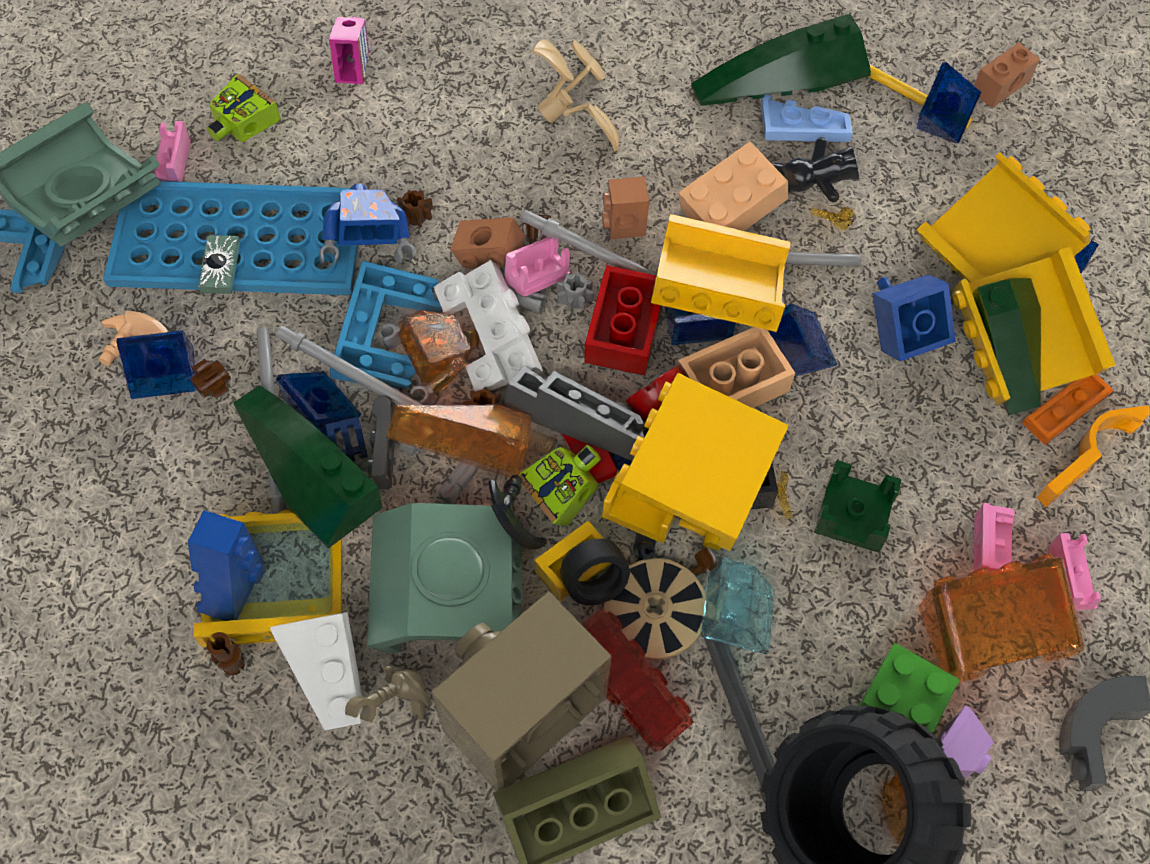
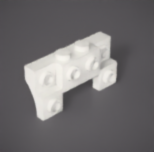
M490 260L466 275L458 272L434 286L442 310L448 316L466 307L468 308L486 352L485 356L465 366L475 392L483 390L484 387H487L488 391L491 392L508 385L509 381L523 366L536 374L543 371L527 334L530 332L529 325L524 317L519 315L516 308L519 305L518 299L514 292L508 289L500 267Z

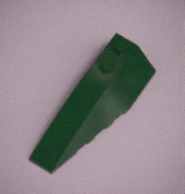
M847 14L794 30L749 49L692 82L691 87L700 106L737 102L738 98L743 96L752 97L754 100L762 99L764 94L780 92L781 96L792 95L793 90L807 89L808 93L818 92L871 76V69L862 32L851 14Z
M259 385L233 402L286 506L328 549L382 509L378 486L320 430L276 395Z

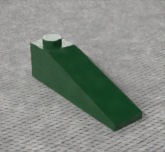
M1008 278L977 287L972 292L1010 395V399L1004 402L1008 416L1040 407L1041 307L1031 278Z

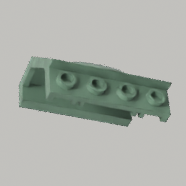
M87 101L0 152V196L13 211L60 247H63L161 184L154 174L160 166L156 158L152 155L147 158L144 164H141L111 143L91 116L94 110Z
M409 503L373 515L368 647L388 654H395L401 652L402 643L408 641H459L470 629L480 623H485L494 632H501L522 614V548L501 526L491 506Z

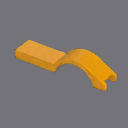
M1150 406L1110 410L1099 416L1080 440L1079 458L1047 484L1037 499L1045 507L1049 506L1095 465L1102 456L1096 443V433L1098 431L1118 429L1132 434L1150 416Z

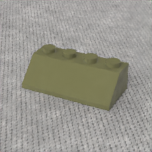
M629 736L493 792L519 864H555L661 818L644 758Z

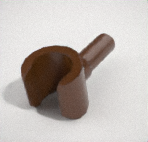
M711 548L702 549L695 554L694 557L698 565L691 572L696 577L715 569L717 562Z

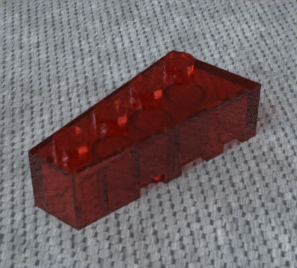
M601 608L581 625L612 656L606 698L614 706L618 707L621 704L625 708L621 713L622 716L653 752L662 751L694 723L689 716L691 710L679 696L674 697L667 689L668 681L657 668L651 669L643 659L645 653L641 646L633 639L629 641L621 631L623 626L619 619L611 611L606 613Z

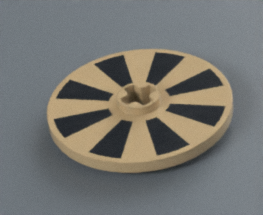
M654 558L641 560L629 565L630 577L627 585L620 594L604 603V617L613 639L628 653L648 660L668 659L688 650L702 634L707 620V598L699 580L686 567L671 560ZM654 602L656 605L662 603V614L657 615L655 612L649 614V603Z

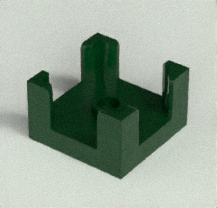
M836 460L828 479L814 533L879 553L888 538L891 524H888L892 504L898 496L902 479L885 475L881 484L876 485L848 476L852 465Z

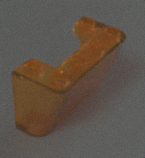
M1053 554L1042 555L1034 559L1032 563L1023 565L1020 561L1010 562L996 571L989 572L986 568L978 569L969 573L965 578L943 577L934 582L935 587L925 595L926 597L918 607L940 668L960 679L958 683L980 678L992 667L1040 656L1043 657L1046 663L1076 656L1085 648L1063 558H1055Z

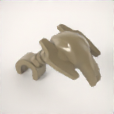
M390 665L384 667L387 675L384 679L388 684L375 690L366 698L361 696L351 698L345 707V714L355 718L358 717L360 709L363 708L360 719L372 723L376 716L377 707L395 696L400 699L410 700L413 715L416 719L419 718V720H422L425 716L426 705L431 706L432 702L425 692L423 678L416 670L405 668L395 672Z

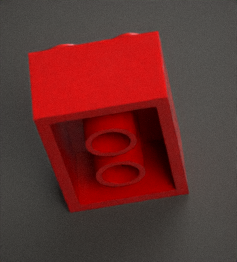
M606 265L585 341L584 363L646 376L662 310V305L651 303L656 275Z

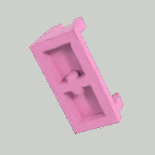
M175 121V132L168 131L165 123L162 122L159 127L161 140L156 158L160 166L154 174L159 181L182 182L191 140L184 121Z
M547 237L506 254L504 277L506 284L510 288H514L523 297H526L563 281L566 273L571 274L569 271V249H563L560 257L558 254V239Z
M983 503L975 514L973 577L1006 582L1013 580L1012 525L1013 518L1015 517L1013 509Z
M1060 533L1049 545L1062 610L1098 608L1097 604L1101 602L1100 593H1094L1084 547L1088 543L1086 534L1080 535L1076 540H1071L1069 533Z

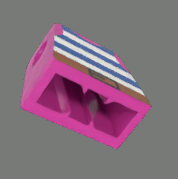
M358 17L336 18L329 37L335 83L363 84L369 52L366 22L363 18ZM349 54H352L351 58H354L353 63L347 61Z

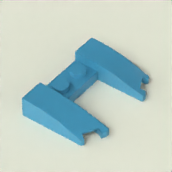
M0 209V242L24 244L10 290L12 293L23 292V287L41 283L42 286L46 285L61 259L65 245L60 247L15 211Z
M362 261L334 355L392 388L409 389L412 385V382L409 380L422 368L421 366L426 360L421 361L415 357L373 348L371 345L383 304L422 311L443 312L439 300L435 301L432 291L434 286L438 284V279ZM330 367V378L357 383Z

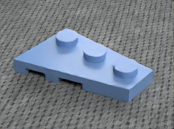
M766 94L761 99L764 140L808 142L816 141L818 138L823 137L827 142H851L853 131L850 114L818 106L806 109L796 106V101L788 99L785 103L772 101L771 95Z

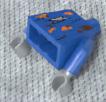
M355 184L350 190L341 191L340 201L333 202L324 214L322 240H325V245L320 251V262L323 264L324 255L331 253L335 256L334 265L337 264L339 250L335 246V241H338V245L397 244V240L399 247L394 253L395 261L399 264L403 259L401 251L406 252L409 261H411L415 256L416 250L407 241L410 235L406 213L390 201L383 190H367L365 185Z

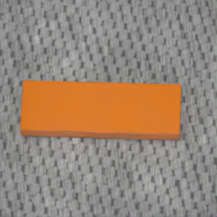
M1097 374L1071 382L1027 416L1022 424L1044 445H1047L1113 392V389Z

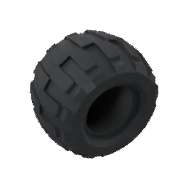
M847 706L838 711L828 710L803 722L804 725L799 727L800 732L788 735L773 755L777 759L773 769L765 772L761 792L766 793L765 812H760L763 832L771 835L775 845L771 853L778 864L960 863L967 848L966 844L963 843L965 827L971 826V804L965 803L962 786L965 785L966 781L954 758H949L944 753L943 743L922 724H917L907 719L901 713L882 708ZM876 764L892 766L904 788L907 802V822L903 838L897 850L889 855L878 854L861 846L848 830L843 813V799L849 782L862 769Z

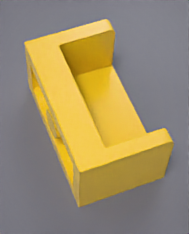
M617 473L604 500L602 517L664 544L676 516L626 491L622 498L617 497L620 484L615 482L619 474Z
M589 521L534 560L536 574L560 602L569 596L560 574L561 564L565 556L580 543L591 539H604ZM600 563L590 567L582 574L578 581H589L611 563Z

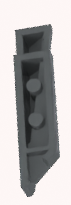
M523 366L507 385L503 403L505 412L633 461L635 456L631 455L630 452L637 437L645 438L642 431L644 423L640 415L555 371L545 380L529 368Z

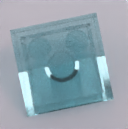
M722 557L709 573L701 637L763 654L769 652L775 589L756 566Z

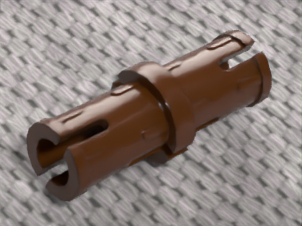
M223 632L212 634L211 636L215 641L212 642L208 638L206 647L211 653L214 664L223 669L228 675L234 676L239 674L238 667L244 669L245 666L239 646L235 645L234 641H231L228 635Z

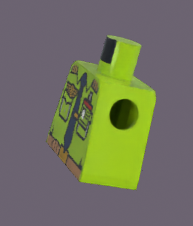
M237 74L210 102L209 106L214 122L206 129L209 135L217 142L228 133L240 142H244L277 123L281 118L276 101L240 74Z
M586 445L577 455L571 450L559 447L522 471L518 476L522 479V485L552 523L566 527L598 488V482L589 473V470L601 458L589 445Z

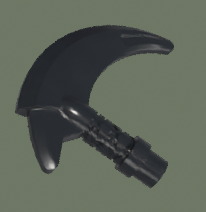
M512 475L506 481L503 493L494 479L488 481L493 502L491 507L507 534L516 543L529 550H537L547 544L546 538H539L528 532L518 521L512 510L514 500L522 488L521 477Z

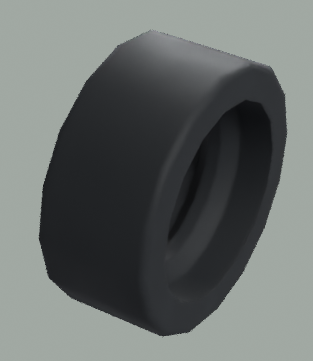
M591 539L578 544L568 552L562 561L560 574L570 597L576 603L590 606L605 603L620 594L628 583L630 569L620 548L614 542L606 539ZM600 563H611L609 569L599 578L591 581H578L582 574L590 567Z

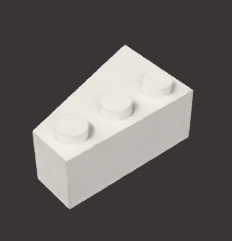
M348 612L270 627L275 640L323 729L329 730L362 723L364 720L360 719L363 708L360 709L357 718L345 714V707L348 701L355 696L362 697Z

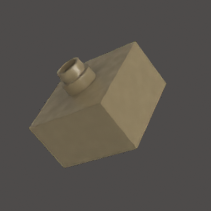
M548 591L501 632H494L485 623H480L470 629L455 647V651L463 660L462 665L431 691L443 732L493 789L497 791L514 783L606 699L612 656Z

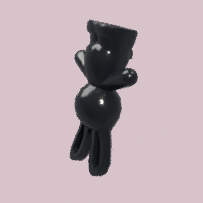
M820 137L815 142L811 162L807 159L797 158L786 164L770 163L788 180V193L791 191H806L814 184H817L827 199L834 203L839 200V193L832 184L842 180H859L858 166L853 147L851 146L825 155L827 141L825 138Z

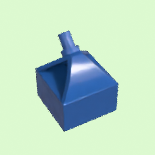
M929 274L895 286L891 285L887 277L877 281L876 284L880 291L872 293L882 352L898 361H903L956 342L948 282Z

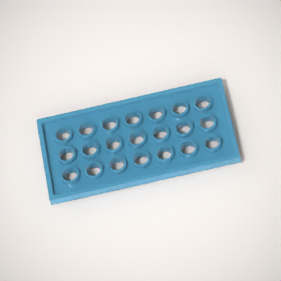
M160 181V185L119 210L103 278L107 287L199 290L198 285L202 265H196L195 262L197 259L204 257L206 240L200 239V236L205 232H213L217 236H232L236 233H243L245 235L240 239L238 254L240 262L236 266L232 291L352 295L359 245H338V241H335V246L339 250L337 264L334 265L335 256L331 253H326L324 261H329L332 265L327 269L317 268V265L320 263L321 248L325 245L320 242L323 237L324 214L333 202L340 201L341 191L350 190V188ZM149 206H159V208L154 212H145V210ZM179 207H189V209L184 213H175V211ZM209 208H219L215 214H205V211ZM239 209H249L245 215H234ZM275 209L279 211L273 217L264 216L269 210ZM304 210L309 212L308 215L303 218L294 217V215L299 211ZM154 230L153 234L149 237H140L143 231ZM184 231L181 237L170 238L173 232ZM266 234L275 235L271 241H260L261 237ZM296 235L305 236V239L299 243L290 241ZM140 255H149L144 262H134ZM170 256H179L175 263H164ZM262 259L271 260L270 264L265 267L256 266V263ZM292 260L301 261V264L296 268L286 267Z

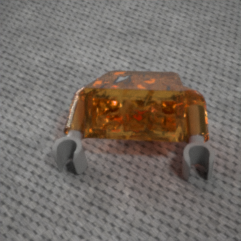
M419 310L412 315L405 316L404 319L398 322L396 327L393 324H385L381 328L382 336L386 337L383 340L385 346L395 348L401 342L421 383H428L425 387L421 385L413 387L410 393L412 399L417 398L419 395H425L419 403L426 407L431 404L430 395L433 392L439 393L466 367V361L471 348L478 347L480 343L477 331L475 329L463 331L455 316L451 314L439 315L426 310Z

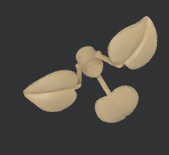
M540 40L532 49V53L544 58L562 77L552 92L547 95V98L538 104L539 111L547 121L553 123L562 115L567 118L573 113L587 110L607 135L615 153L619 147V135L609 117L597 105L593 106L590 103L573 108L569 106L572 103V99L568 93L589 71L598 81H602L605 78L602 67L590 56V53L582 44L574 40L571 43L572 49L585 65V69L574 79L572 72L567 67L566 60L559 50L549 40ZM565 81L571 82L564 90H560Z

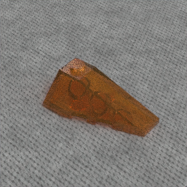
M396 405L386 438L510 478L512 475L520 474L529 444L531 416L501 405Z

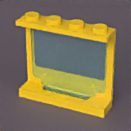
M290 509L282 510L277 514H264L261 512H248L245 516L218 514L245 524L264 561L265 571L261 581L258 584H254L238 620L223 621L202 613L201 623H194L193 637L201 647H206L208 638L214 642L215 640L211 635L217 632L227 634L230 640L234 641L235 645L277 642L270 627L342 613V539L328 549Z

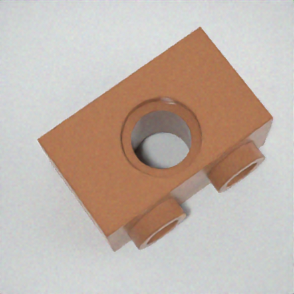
M1017 43L980 69L972 92L993 108L1031 80L1040 59L1021 43Z
M645 176L608 180V192L603 193L604 211H602L603 229H609L610 239L646 236L649 196Z
M514 217L462 220L459 222L450 250L462 267L475 269L492 260L501 268L505 266L506 254L522 248L526 236Z

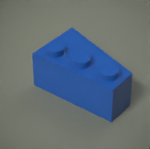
M203 510L188 540L191 570L197 572L199 576V581L194 583V592L201 594V601L196 605L197 612L223 621L238 620L254 584H258L263 577L265 571L264 561L243 522Z

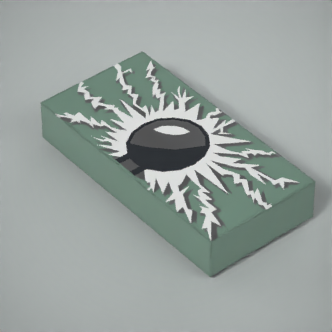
M207 235L198 285L201 293L232 294L240 248L238 236Z

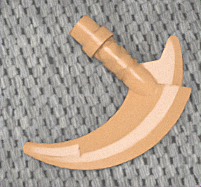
M125 311V315L114 316L101 322L103 327L116 328L117 330L115 338L112 339L110 345L104 347L103 353L98 359L102 364L110 366L113 360H116L120 355V349L124 347L125 342L131 336H136L154 344L164 358L165 369L170 370L172 368L174 360L172 338L167 329L155 318L136 311Z

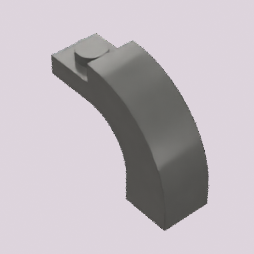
M1121 676L1106 680L1079 698L1067 712L1061 726L1059 749L1060 755L1075 756L1072 760L1071 770L1073 778L1079 781L1080 791H1096L1107 784L1100 743L1101 732L1106 722L1111 720H1140L1150 713V695L1146 676Z

